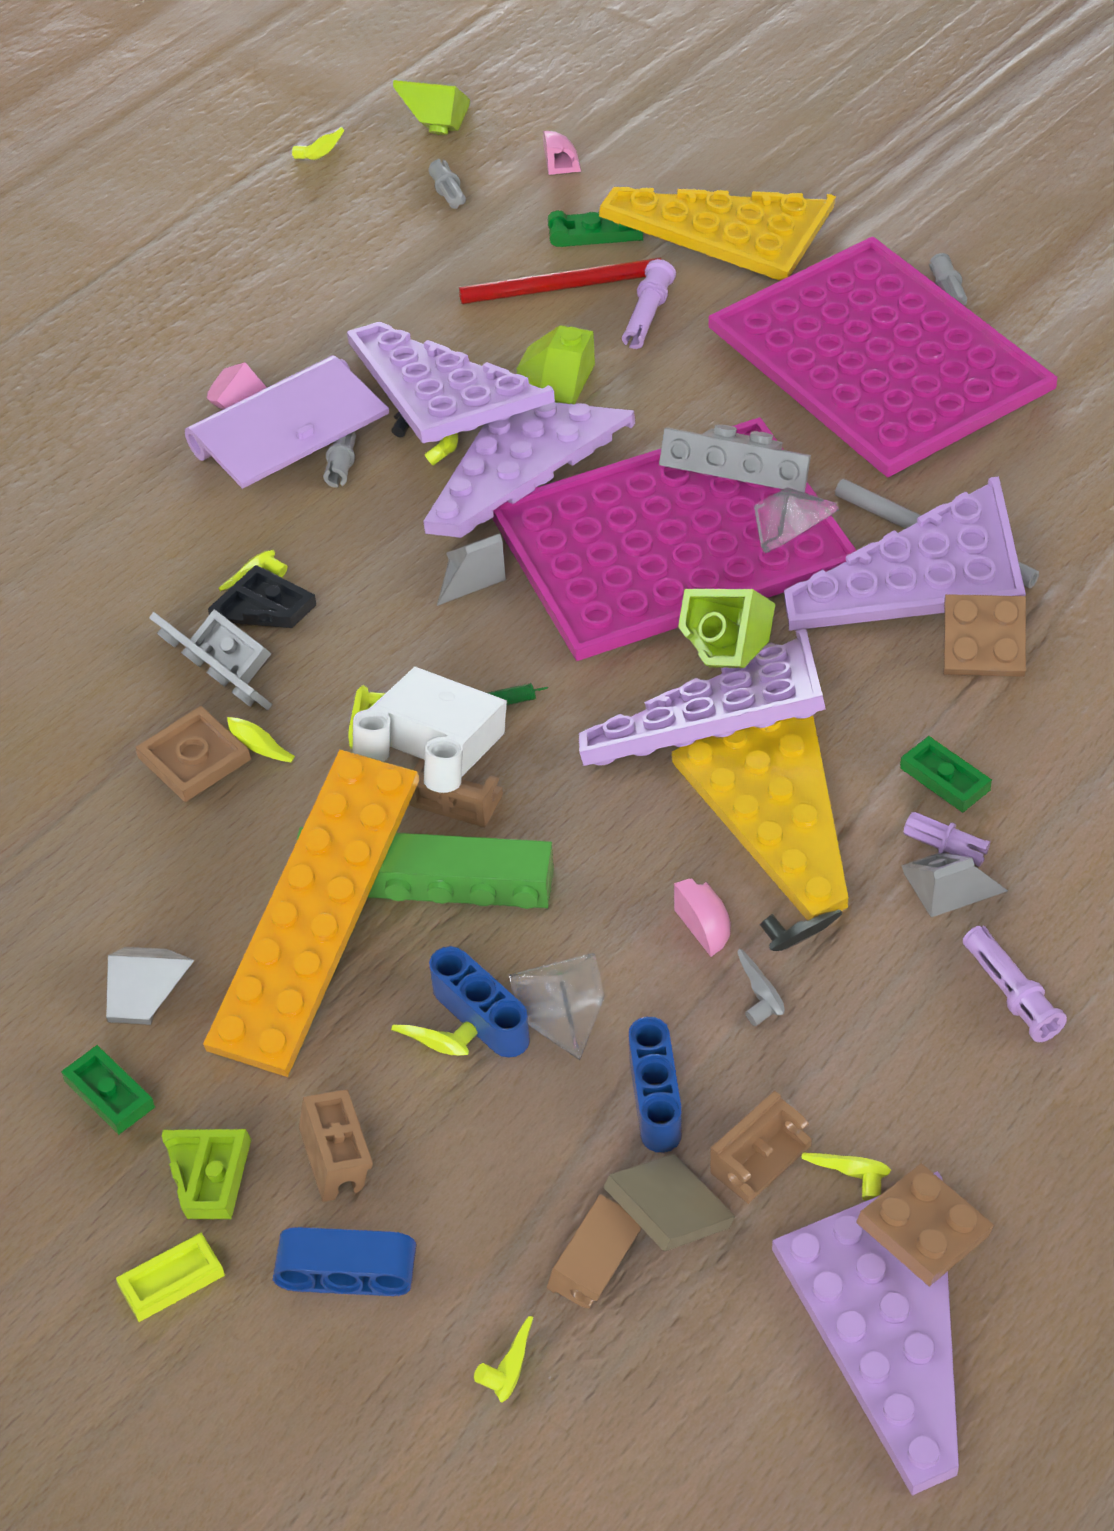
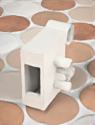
M414 667L373 706L358 712L354 716L352 753L384 762L389 757L390 747L425 760L424 784L427 788L439 793L454 791L461 785V777L504 735L507 700Z

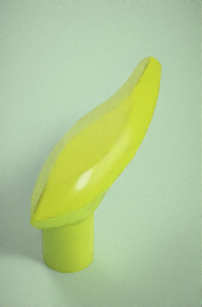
M341 127L334 133L323 135L309 146H294L292 149L293 158L320 159L334 148L341 138L344 129Z
M458 433L445 436L436 446L425 453V457L433 466L456 450Z
M274 550L264 551L252 557L236 574L218 588L220 592L231 588L255 565L281 578L285 575L288 567L274 558Z
M364 685L356 691L348 732L351 749L353 748L354 716L358 712L373 706L386 693L369 692L368 688Z
M227 717L228 731L247 748L272 759L290 763L293 761L295 756L280 747L270 734L258 725L240 718Z
M464 1022L454 1033L411 1025H392L391 1028L392 1031L413 1038L437 1052L457 1056L469 1054V1049L466 1045L477 1035V1029L470 1022Z
M802 1153V1159L808 1162L836 1169L845 1175L862 1179V1199L864 1201L881 1195V1179L891 1172V1169L884 1163L868 1158Z
M531 1316L527 1317L519 1329L508 1353L497 1369L482 1363L475 1370L474 1381L494 1390L501 1403L510 1397L518 1382L525 1354V1346L533 1322V1317Z

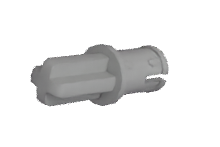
M440 159L434 160L430 164L428 171L435 181V189L439 195L445 197L451 208L457 209L459 205L464 204L466 201V197L460 189V179L450 170L445 160H442V163Z
M945 253L934 255L930 259L929 267L936 278L935 284L962 305H966L967 297L961 286V274L953 268L949 255Z
M355 432L333 442V445L326 452L328 463L323 478L331 487H339V481L341 486L347 482L349 467L355 461L353 451L356 439Z

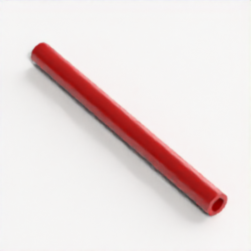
M660 257L459 287L461 304L644 278L646 277L645 269L648 263L652 260L662 259Z

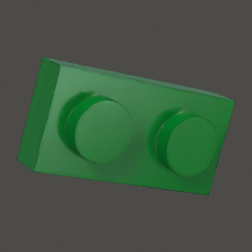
M927 736L901 757L900 769L962 813L991 791L992 779L930 736Z
M98 1045L61 1071L64 1082L118 1135L155 1108L152 1097Z

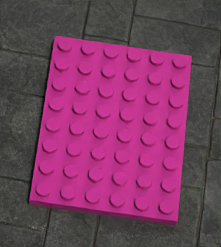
M873 236L708 316V327L887 478L1056 389L1057 376Z
M761 417L733 425V427L737 428L736 433L750 436L751 432L757 431L773 435ZM661 448L537 487L533 492L514 504L508 501L493 510L494 517H492L576 661L678 628L685 589H754L768 598L783 593L784 590L798 582L809 580L813 574L822 569L827 572L846 562V556L857 550L808 482L806 483L805 492L799 493L659 465Z

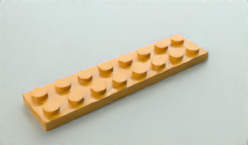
M339 749L205 1038L203 1045L207 1052L285 1077L289 1076L418 785L419 776L417 771Z

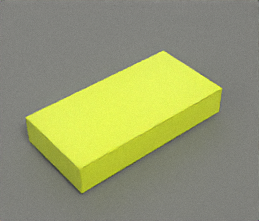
M201 1232L116 1277V1281L135 1317L140 1322L224 1277L225 1274L222 1265Z

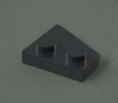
M255 565L208 608V612L210 615L215 609L235 624L293 628L316 606L315 594Z

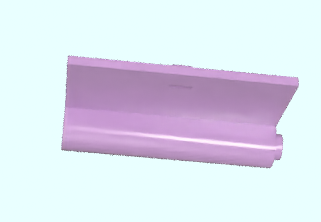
M331 355L185 429V436L190 449L199 460L203 461L212 456L243 489L389 414V408L350 370L348 364L343 359H338L336 356Z

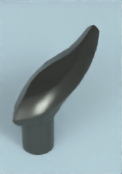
M835 910L807 921H799L787 931L774 914H771L759 925L772 940L769 944L770 950L782 951L821 932L838 919L842 912L841 910Z

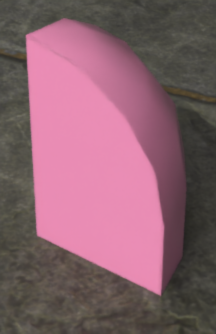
M543 131V145L548 174L581 172L576 149L568 138L557 132Z
M244 362L223 369L210 387L207 399L213 405L223 410L267 387Z
M686 879L674 883L675 912L710 957H712L724 948L730 937L731 922L722 900L706 882L704 884H696L693 879Z

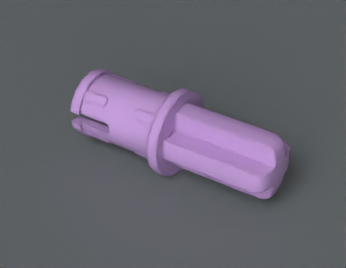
M916 812L910 814L904 826V834L906 836L938 848L939 854L947 852L953 855L972 857L974 864L978 867L982 865L985 859L983 856L984 854L987 855L990 847V841L982 840L955 829L956 824L950 823L948 826Z

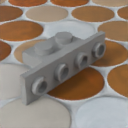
M715 425L714 429L711 428L703 434L664 428L659 465L799 493L805 492L811 455L782 450L783 442L772 440L773 435L769 433L754 431L749 436L736 433L737 428L728 425Z
M215 609L191 639H188L155 612L151 614L149 618L161 627L157 632L161 638L174 648L179 643L186 646L181 653L199 667L204 662L209 664L211 667L206 673L224 687L229 681L236 685L232 693L251 707L256 701L266 710H269L273 705L248 685L272 653Z

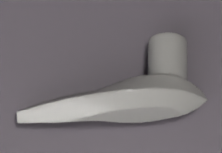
M739 949L737 953L740 962L751 981L754 993L760 1000L748 1009L745 1015L752 1025L757 1026L772 1014H784V1003L774 986L764 976L758 966L742 949Z

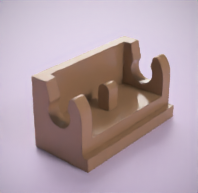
M420 758L413 769L418 772L419 782L409 806L485 828L503 796L502 787L497 786L499 777L489 776L484 785L461 779V785L456 790L448 793H439L430 790L424 784L425 760Z
M348 1089L303 1097L299 1130L322 1202L335 1200L339 1193L338 1187L344 1182L351 1181L354 1193H358L365 1185L367 1170L372 1169L373 1162Z
M774 1090L710 1148V1173L749 1204L794 1163L802 1153L812 1146V1139L803 1131L809 1125L808 1121L796 1109L781 1099V1095Z
M600 1194L553 1267L547 1289L553 1293L557 1292L570 1301L589 1309L594 1300H599L605 1287L642 1228L620 1205Z

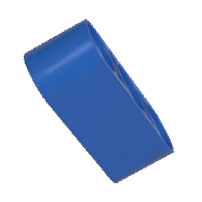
M449 946L436 950L431 955L429 961L433 994L436 999L462 1023L470 1022L477 1029L476 1036L496 1054L510 1058L524 1053L530 1043L528 1015L525 1006L460 948Z
M643 1017L633 1022L629 1028V1060L640 1137L643 1144L649 1150L665 1153L676 1148L682 1138V1109L671 1038L667 1025L661 1019ZM651 1083H660L658 1085H650ZM665 1121V1122H668V1123L657 1124V1123H654V1122Z
M304 1227L288 1228L280 1233L272 1280L280 1288L296 1292L401 1296L407 1294L411 1289L417 1243L409 1235L399 1232Z

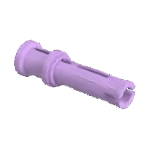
M656 259L648 263L645 269L646 278L640 282L637 288L639 299L628 326L622 335V341L625 345L629 342L630 337H633L629 348L639 349L643 346L657 307L665 303L668 296L667 287L673 283L676 277L674 267L664 260Z
M976 926L968 931L963 938V945L974 955L988 975L1007 997L1008 1009L1013 1015H1020L1028 1025L1029 1034L1035 1042H1045L1057 1035L1065 1026L1067 1017L1061 1009L1054 1008L1045 998V990L1040 983L1028 980L985 926Z

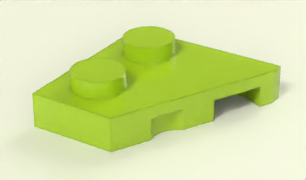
M163 1130L162 1140L168 1150L171 1161L169 1165L173 1179L178 1187L177 1195L180 1206L187 1219H232L251 1143V1137L247 1130Z

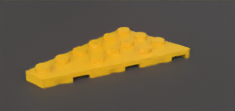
M613 187L600 205L599 217L781 281L791 276L834 208L836 196L827 194L826 199H805L803 193L782 194L779 192L752 191L751 197L730 196L729 191L725 190L710 192L696 189H677V194H656L654 188L633 189L630 187Z
M813 715L807 718L792 717L779 720L765 728L753 726L736 730L733 734L726 737L710 736L697 739L690 745L672 751V763L806 920L827 912L842 911L848 908L849 897Z

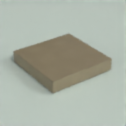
M675 1154L610 1174L604 1185L606 1191L664 1252L729 1229L735 1218V1215Z

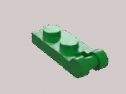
M556 210L551 212L547 218L550 229V243L556 247L644 240L643 232L599 217V212L566 215L563 211Z

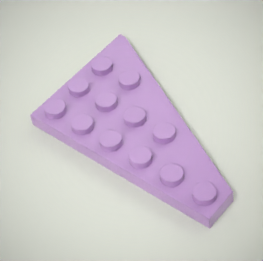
M382 322L347 331L350 346L422 443L439 441L445 436L461 431H471L480 425L496 420H506L512 415L555 402L554 390L549 385L543 389L530 385L528 377L512 374L509 370L488 362L482 366L469 361L467 354L451 351L448 347L429 340L425 341L424 344L414 341L410 338V333L393 329L392 326Z
M553 402L512 415L506 420H496L484 424L424 519L425 534L463 537L474 530L476 525L494 517L493 510L507 501L511 504L516 503L533 492L537 486L553 479V471L567 462L573 466L586 458L596 448L612 441V434L624 426L632 428L635 424L634 411L594 407L583 403L574 405Z
M991 477L988 479L987 485L971 494L965 491L956 496L952 502L942 504L917 518L916 524L899 533L894 530L885 535L879 542H872L846 556V562L827 572L822 569L813 574L809 580L798 582L784 590L789 631L944 613L945 594L1026 596L999 477Z
M806 628L795 631L797 638L786 644L777 645L771 642L765 645L745 668H721L722 674L709 680L695 678L679 688L669 690L644 702L646 710L631 717L619 714L603 724L595 725L580 732L579 751L583 766L590 764L606 765L613 762L616 758L633 754L645 756L659 748L672 745L683 747L692 744L697 739L710 736L726 737L733 734L736 730L753 726L765 728L779 720L792 717L807 718L814 715L817 711L826 710Z
M935 1172L934 1174L943 1181L939 1172ZM877 1196L774 1239L772 1250L913 1496L957 1476L959 1468L948 1272L929 1287L856 1223L860 1211L879 1197Z

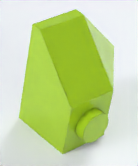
M393 81L394 89L418 121L429 128V133L448 135V130H459L469 108L470 98L456 86Z
M559 325L528 346L517 367V374L528 377L529 384L543 389L548 385L551 386L554 390L555 403L575 405L595 365L594 332Z
M685 589L678 627L684 636L692 642L699 652V657L706 666L711 668H745L770 640L775 603L754 589Z

